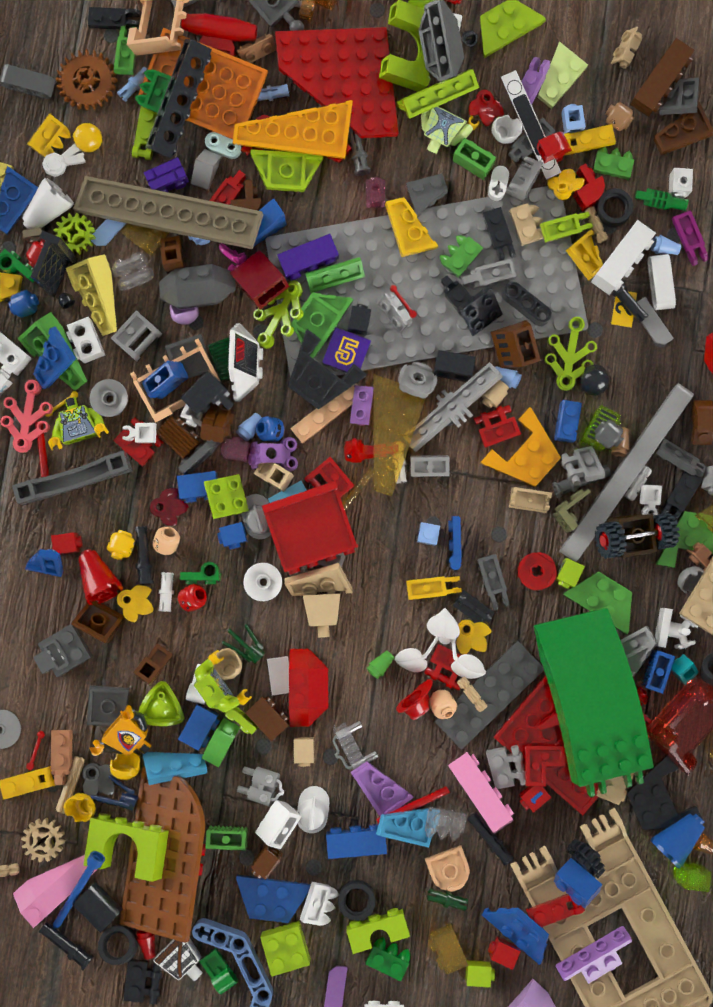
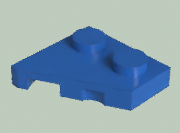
M40 549L27 562L25 567L26 570L62 577L64 571L60 553L52 549Z

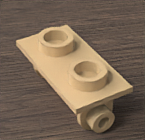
M638 27L624 32L619 47L613 53L614 58L611 64L619 62V66L624 69L630 65L635 55L630 49L634 52L637 51L642 41V34L636 32Z

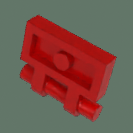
M510 405L496 407L494 411L480 413V416L473 418L475 425L484 424V428L478 430L484 448L521 435L515 417L507 419L505 415L512 412ZM496 417L500 418V422L491 425L489 420Z
M134 417L130 423L135 426V423L145 422L139 421ZM124 429L113 440L142 467L155 454L150 447L155 444L159 448L164 443L157 433L156 443H136L135 438L132 441L124 440L122 437H127L130 434L129 430Z
M438 644L430 659L431 662L436 664V667L432 669L427 666L424 674L430 676V679L434 681L437 679L445 683L446 687L450 689L453 687L459 690L460 686L457 684L458 681H456L458 675L451 668V664L455 661L453 659V651ZM442 667L452 672L450 677L440 673Z

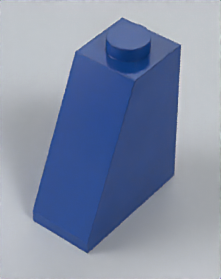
M272 199L259 210L263 212V219L254 246L287 225L285 214L275 199Z

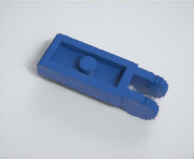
M452 516L451 521H448V532H452V540H449V551H452L449 565L451 569L458 570L462 565L461 521L459 516Z

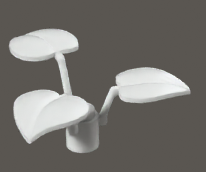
M446 608L431 617L427 623V629L436 637L425 654L422 655L418 649L408 648L400 651L395 656L396 663L411 672H421L427 668L425 658H427L437 641L439 640L442 644H449L451 642L453 659L455 660L451 664V668L457 675L473 679L486 674L482 662L477 657L468 654L457 657L455 641L459 636L460 629L456 620Z

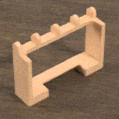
M140 0L143 4L139 30L136 27L129 29L127 46L136 56L180 50L181 44L177 42L178 36L184 33V29L179 28L181 19H186L187 13L182 10L184 3H188L189 0L176 1L170 39L167 36L146 39L153 0Z
M199 339L195 340L197 348L186 352L182 346L180 350L183 355L172 360L179 362L200 351L210 371L220 380ZM166 355L163 356L165 362L169 361ZM148 364L146 368L149 373L137 378L134 372L130 373L156 423L184 407L186 403L180 399L157 412L155 411L140 384L142 380L158 369L152 370L150 364Z

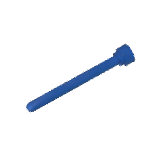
M98 851L90 853L87 858L88 866L53 922L54 928L61 926L93 871L100 868L104 863L105 857L102 853Z

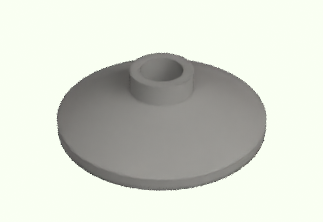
M105 379L98 382L90 393V404L93 410L104 417L119 415L128 403L126 388L120 382L113 379ZM109 396H113L112 402L107 401Z
M0 710V727L2 728V733H0V749H4L16 743L21 734V724L14 713L8 710Z

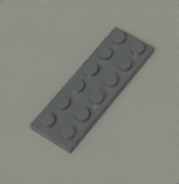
M516 641L486 670L485 675L479 677L472 684L481 696L480 699L484 700L487 704L486 709L479 712L475 704L463 692L455 700L457 709L453 716L448 719L436 718L434 721L462 750L544 668L519 641Z

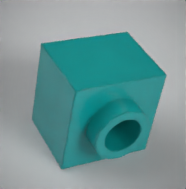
M684 654L674 660L671 668L674 676L684 685L699 673L695 664Z

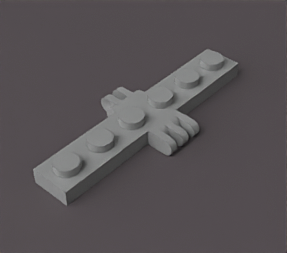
M489 362L454 393H447L445 390L441 391L445 397L442 399L439 395L436 396L439 401L437 403L438 407L403 436L404 440L417 452L451 421L459 428L461 426L458 421L459 419L464 423L467 421L463 416L465 413L470 418L473 416L467 408L503 377L501 373Z

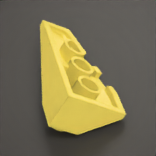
M105 254L87 258L67 267L66 271L75 292L79 291L81 294L83 305L89 307L92 312L91 318L102 336L116 332L112 273Z

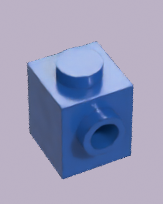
M242 522L220 527V532L217 533L219 543L223 544L224 547H229V550L239 548L241 543L248 542Z

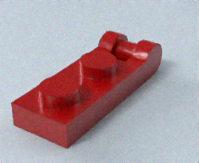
M565 894L526 909V912L540 927H544L567 917L585 912V909L581 905L575 904L571 896ZM572 902L573 907L567 908L566 903Z

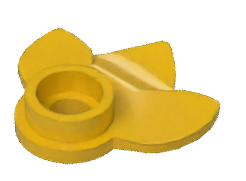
M565 169L559 176L548 178L547 185L549 189L553 190L554 195L559 200H566L571 196L572 191L582 188L585 179L576 178L573 169Z
M136 585L131 590H123L118 594L117 603L123 608V616L127 620L136 622L138 614L147 615L154 611L152 604L146 599L152 591L151 588ZM129 596L130 602L124 603L123 598Z
M468 619L462 620L458 624L460 633L456 641L459 652L464 655L471 648L479 652H485L487 642L484 636L492 632L489 626L483 622L474 623ZM466 625L469 626L470 631L464 632L463 627Z

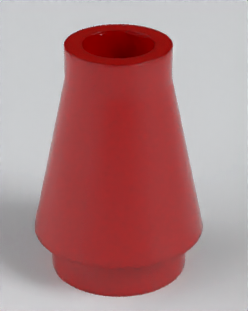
M138 930L136 940L142 950L144 959L154 958L156 956L155 934Z

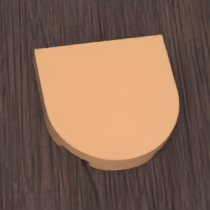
M461 845L425 858L431 878L439 888L453 892L461 889L467 882L470 869Z

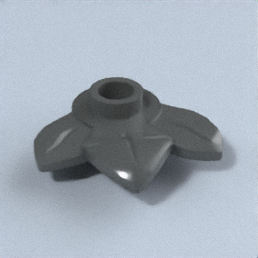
M90 763L84 767L83 777L85 781L83 791L85 794L91 796L97 795L98 792L108 795L114 793V782L109 779V776L112 775L110 765L100 766L96 763ZM91 769H94L96 771L95 776H92L90 774Z

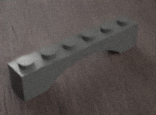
M120 451L65 472L12 485L17 504L24 506L123 475L133 470L128 454L125 451Z

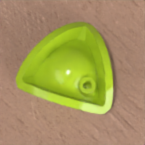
M165 681L158 682L148 692L139 708V712L144 714L148 725L172 726L180 724L184 720L181 706L172 689Z

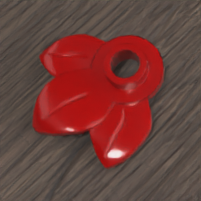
M488 90L479 91L476 99L469 104V115H479L486 127L493 122L495 117L504 116L502 105L494 100L493 94Z

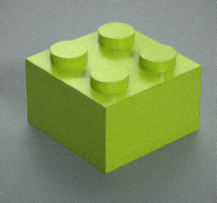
M300 920L262 932L260 938L271 977L310 965V955Z

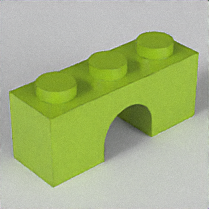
M398 908L390 909L387 911V914L381 916L373 914L364 921H351L346 926L353 954L372 949L370 936L376 930L386 931L391 942L410 937L403 909L398 910Z

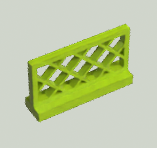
M469 69L457 74L456 77L444 80L398 100L395 104L397 108L406 111L407 117L410 119L478 89L479 86L473 69Z

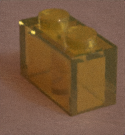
M451 923L430 932L431 939L428 942L432 951H437L439 958L436 960L440 970L444 969L446 975L468 966L467 959Z

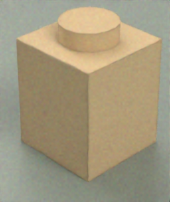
M314 737L294 738V763H299L300 767L310 766V763H314Z

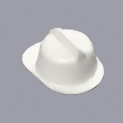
M310 786L300 795L297 812L302 817L298 821V825L304 832L317 833L327 823L329 796L321 787Z

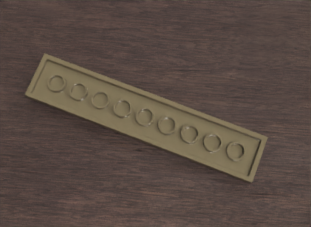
M85 176L73 208L76 213L248 249H253L263 219L262 211Z

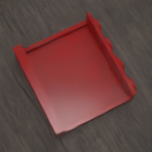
M336 481L262 505L284 573L289 572V575L300 572V567L307 565V568L319 565L318 561L323 559L326 562L337 559L336 555L344 553V556L355 553V548L358 547L342 504Z

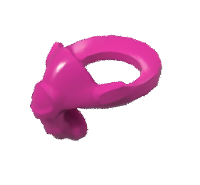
M222 243L219 245V250L237 264L236 266L231 264L228 270L233 271L246 261L244 252L238 254L236 250L233 251Z

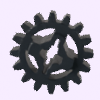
M574 839L568 845L567 849L569 850L568 853L572 855L571 858L594 878L598 879L606 871L605 865L600 862V854L589 846L588 843Z

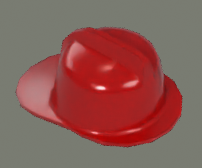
M428 679L421 683L398 704L396 711L398 713L405 712L412 720H416L424 715L430 708L428 692L433 685V681Z

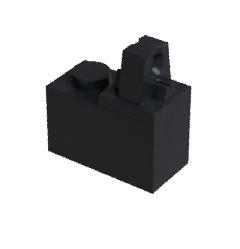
M209 369L181 396V399L197 415L200 412L204 414L211 407L210 402L217 406L222 403L228 410L234 405L228 398L230 395L228 388Z

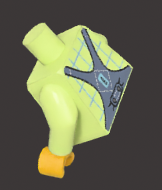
M438 106L422 113V130L425 132V136L431 138L427 150L437 154L441 144L447 147L459 144L477 128L479 121L473 124L471 122L473 116H471L467 122Z

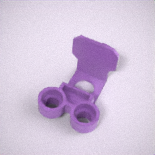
M292 437L284 438L280 444H258L253 442L250 446L248 463L251 465L252 470L257 469L261 463L281 464V467L289 472L294 471L298 466V462L295 457L290 456V452L296 450L297 442ZM288 441L292 443V448L288 446ZM268 448L275 449L276 457L274 459L267 457L266 451ZM289 460L293 462L292 467L288 464Z

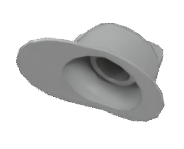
M252 494L246 497L249 511L241 513L243 522L250 536L256 539H265L271 533L262 505L268 504L269 501L262 495Z

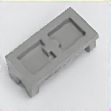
M525 157V162H521L505 192L523 202L536 181L543 162H538L530 157Z
M410 455L411 477L449 476L448 455Z

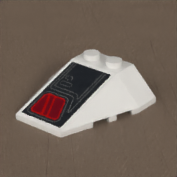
M236 323L230 329L228 370L230 381L234 382L232 390H234L233 399L235 402H240L259 384V379H262L263 368L259 367L260 360H263V348H260L256 339L240 323Z

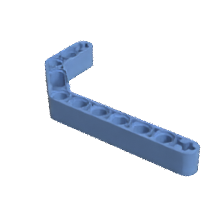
M206 918L199 919L193 927V937L203 943L232 952L253 996L250 1007H269L273 995V987L248 935L241 930ZM201 926L205 927L203 933L200 932ZM211 929H213L212 935L209 936ZM222 932L226 938L219 940L216 937V933ZM238 938L242 939L244 941V945L237 946L234 940ZM244 957H250L253 960L260 978L253 979L250 976L243 961ZM265 990L269 995L262 997L259 995V991Z

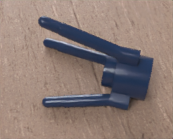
M112 775L109 776V779L127 792L126 794L122 793L119 801L97 795L90 796L95 801L120 806L130 811L133 810L138 796L134 795L135 790L128 788Z

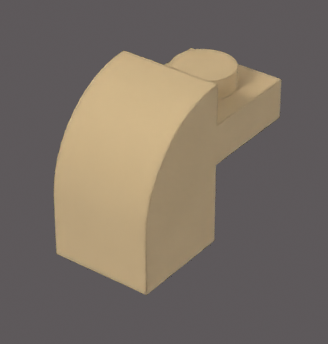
M261 463L254 472L256 476L282 492H285L294 477L291 472L276 463Z

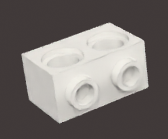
M89 317L67 325L69 331L66 333L70 342H74L76 348L73 351L77 360L80 359L85 364L105 356L94 324ZM84 328V335L77 336L78 330ZM92 346V351L84 354L85 347Z

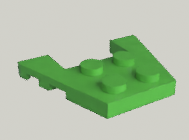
M683 511L676 525L680 530L678 531L680 537H678L679 542L672 548L663 549L656 565L675 568L678 548L693 551V546L697 542L703 543L713 555V516Z

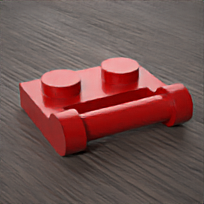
M331 457L304 478L314 488L321 486L315 478L319 474L327 483L336 481L340 498L355 487Z

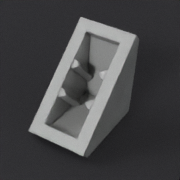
M204 149L195 159L191 184L209 191L222 155Z

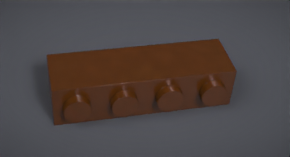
M675 38L630 105L648 117L652 112L656 113L662 105L660 102L662 97H668L673 89L670 87L672 83H677L683 75L681 72L683 67L688 68L694 58L691 56L695 50Z

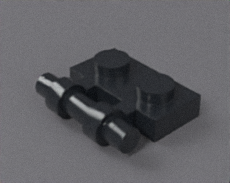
M131 959L127 964L123 1001L143 1003L145 995L150 996L149 1004H157V999L160 996L159 981L162 978L161 967L154 962L153 969H148V960ZM147 977L152 978L151 987H146Z

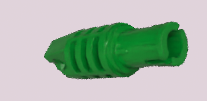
M647 188L646 192L637 190L635 194V199L644 201L643 205L664 210L674 208L686 211L689 199L673 197L669 192Z

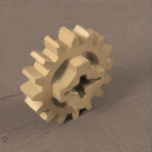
M45 818L43 822L37 819L35 824L33 822L29 824L30 829L26 828L23 831L27 836L21 838L22 841H26L22 848L28 849L25 855L32 854L31 860L38 857L40 863L44 858L48 862L51 860V856L54 858L58 856L57 851L61 852L63 850V847L60 845L66 841L61 839L65 832H59L62 826H54L55 820L48 823V818ZM41 827L48 828L50 830H43ZM49 835V837L46 839L44 843L38 845V843L43 837Z

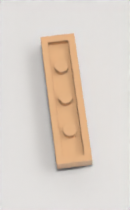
M350 387L322 408H316L290 428L302 444L352 406L355 387Z

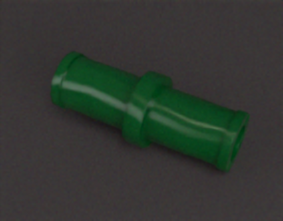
M432 888L428 891V893L436 896L427 895V901L442 904L445 908L453 907L465 911L467 906L459 904L460 902L468 904L467 898L452 895L449 891L445 893Z

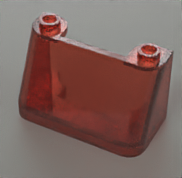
M698 678L690 680L647 727V734L651 740L687 775L697 766V759L691 753L713 730V686Z

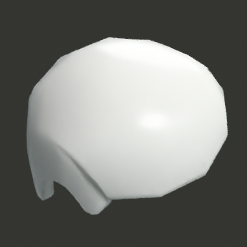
M509 115L498 117L492 123V134L500 143H512L522 133V124L518 118L512 119Z

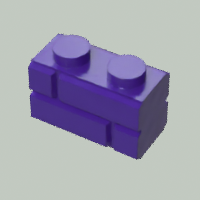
M178 157L143 172L150 188L153 190L169 193L172 189L176 188L179 190L184 188L186 183L189 182Z

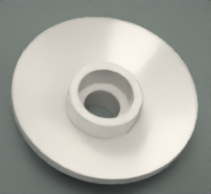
M255 564L247 570L244 576L245 591L251 598L257 601H269L276 597L281 590V574L271 564ZM263 578L267 580L265 586L260 584V580Z

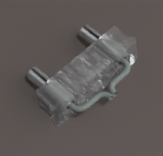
M360 721L349 727L346 722L337 727L333 726V731L336 735L332 740L337 750L335 756L337 759L340 758L347 769L355 770L366 761L370 762L378 758L375 751L363 757L351 734L362 728ZM336 739H338L351 766H348L345 759L338 755L339 748L335 742Z

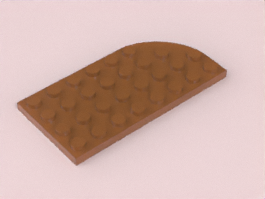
M143 766L135 821L144 822V825L149 827L150 825L162 826L163 830L169 831L162 879L151 882L135 878L138 851L132 839L120 924L186 943L190 939L205 833L203 809L195 791L182 777L174 776L171 781L149 785L145 766Z

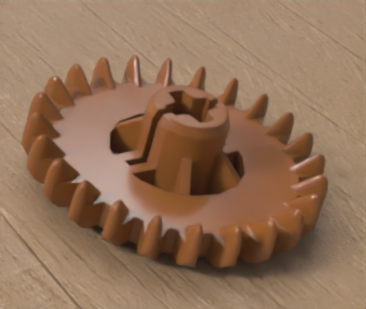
M85 49V55H82L81 51L78 50V57L71 53L72 60L65 57L67 65L60 63L63 71L57 70L58 75L61 77L55 78L60 83L56 87L58 90H62L59 94L61 97H64V101L70 102L71 107L77 104L79 110L84 106L86 111L89 110L90 106L95 110L96 104L102 107V101L109 102L107 96H113L111 90H116L114 84L118 81L115 77L117 74L113 70L114 65L112 63L109 64V58L106 57L103 60L104 56L102 53L97 57L95 50L90 55L87 49ZM97 72L99 73L100 78L95 77ZM74 83L80 84L77 89L75 88ZM96 83H99V86L96 88V90H93V88L96 86ZM86 90H92L90 93H85Z

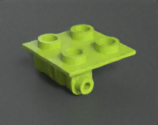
M239 474L204 481L213 519L230 515L235 516L249 511Z

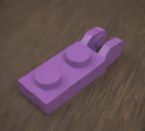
M538 57L532 59L530 67L521 81L531 105L550 68L549 60H543L540 65L541 60Z

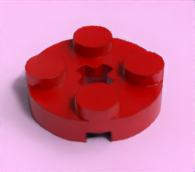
M534 552L524 556L518 565V578L526 588L531 590L548 588L553 584L557 575L553 559L542 552ZM540 566L542 574L535 577L532 568Z

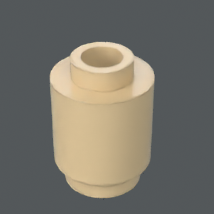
M499 380L481 396L483 398L482 402L489 408H492V406L496 408L508 394L507 390L509 387Z

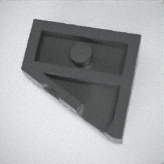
M699 78L679 79L675 89L668 95L667 102L664 106H660V115L697 113Z
M442 173L406 183L407 191L417 217L421 215L425 208L431 207L437 199L446 195L448 190Z

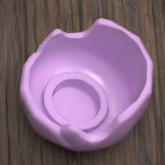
M170 305V315L174 322L186 325L197 319L199 309L198 307L178 309Z

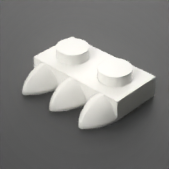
M312 882L300 920L303 923L314 925L328 924L331 920L324 912H330L335 909L333 903L328 901V899L338 897L339 893L337 890L327 884Z

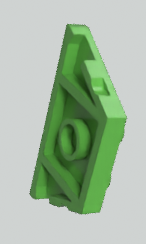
M312 292L301 308L304 313L303 317L300 320L294 319L291 326L294 328L301 344L307 329L321 339L310 355L313 359L354 301L351 297Z
M596 572L563 593L565 597L588 611L608 608L615 628L628 634L632 598L630 590L601 572Z

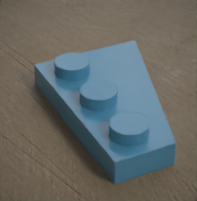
M142 753L148 784L168 782L174 776L187 778L207 774L206 763L202 759L203 754Z
M435 807L381 814L376 834L429 848L439 809Z

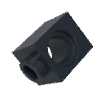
M363 304L352 305L348 332L367 335L371 317V309H368V306Z

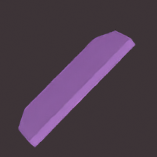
M336 965L329 971L324 1007H342L347 975L346 966Z

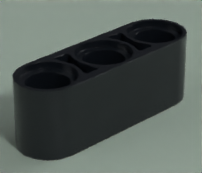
M512 281L506 284L502 296L507 303L537 326H544L548 323L552 315L548 306L519 283ZM510 288L514 289L517 295L511 296L507 290ZM528 300L531 303V307H524L522 301ZM543 312L546 315V319H539L537 313Z

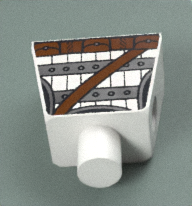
M191 939L186 943L172 940L154 959L157 965L177 980H180L187 973L195 981L203 973L195 965L200 960L201 955Z

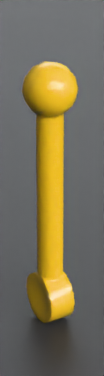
M73 391L71 395L66 399L73 397L77 398L78 392ZM65 400L53 407L52 413L45 416L51 417L54 411L66 404Z

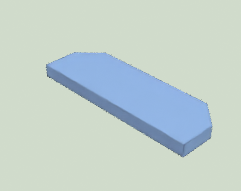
M106 219L95 230L96 232L93 233L96 239L91 240V242L96 246H106L127 223Z

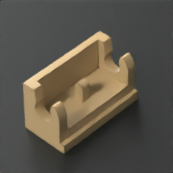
M513 487L510 494L509 508L547 513L550 508L549 500L552 497V493Z

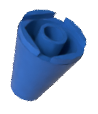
M688 814L653 836L650 841L680 869L704 831V821L697 814L694 816Z

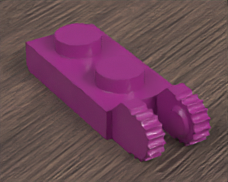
M691 210L674 216L672 218L673 224L691 265L695 266L698 264L694 253L695 249H698L702 261H707L709 257L704 246L705 243Z

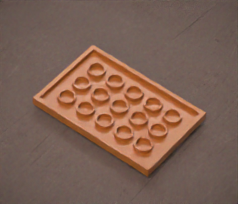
M163 28L160 37L167 36L170 39L171 30ZM183 35L178 36L177 42L181 44V49L185 39L190 38ZM207 46L212 49L210 53L211 59L209 64L205 66L203 71L204 78L197 87V97L192 102L190 116L185 121L233 139L235 124L250 121L268 70ZM181 49L154 53L148 70H156L172 76ZM192 58L191 67L195 68L196 61ZM145 76L143 83H144V82H150V83H151V81L148 80V79L146 78V76ZM187 76L184 78V85L186 87L189 85V78ZM140 89L138 95H147ZM181 95L177 97V102L180 105L183 101Z

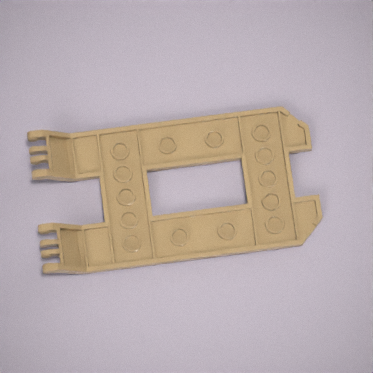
M616 809L609 810V814L615 822L611 825H608V821L603 814L599 816L604 829H601L596 818L591 821L595 829H597V832L592 835L587 824L580 826L587 843L600 854V862L605 865L606 871L597 879L602 883V887L598 895L585 908V912L544 926V930L549 934V940L558 957L563 961L595 942L587 926L622 908L658 976L623 995L611 971L589 984L582 972L570 979L584 1006L709 1007L713 1000V994L633 847ZM546 846L539 849L545 858L541 863H538L535 853L529 854L535 864L533 867L526 856L522 857L528 870L521 873L517 862L510 864L532 907L567 894L560 891L554 883L558 870ZM572 902L566 903L567 908L573 907Z

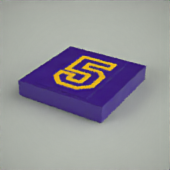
M336 327L322 364L346 373L353 364L361 369L371 340Z

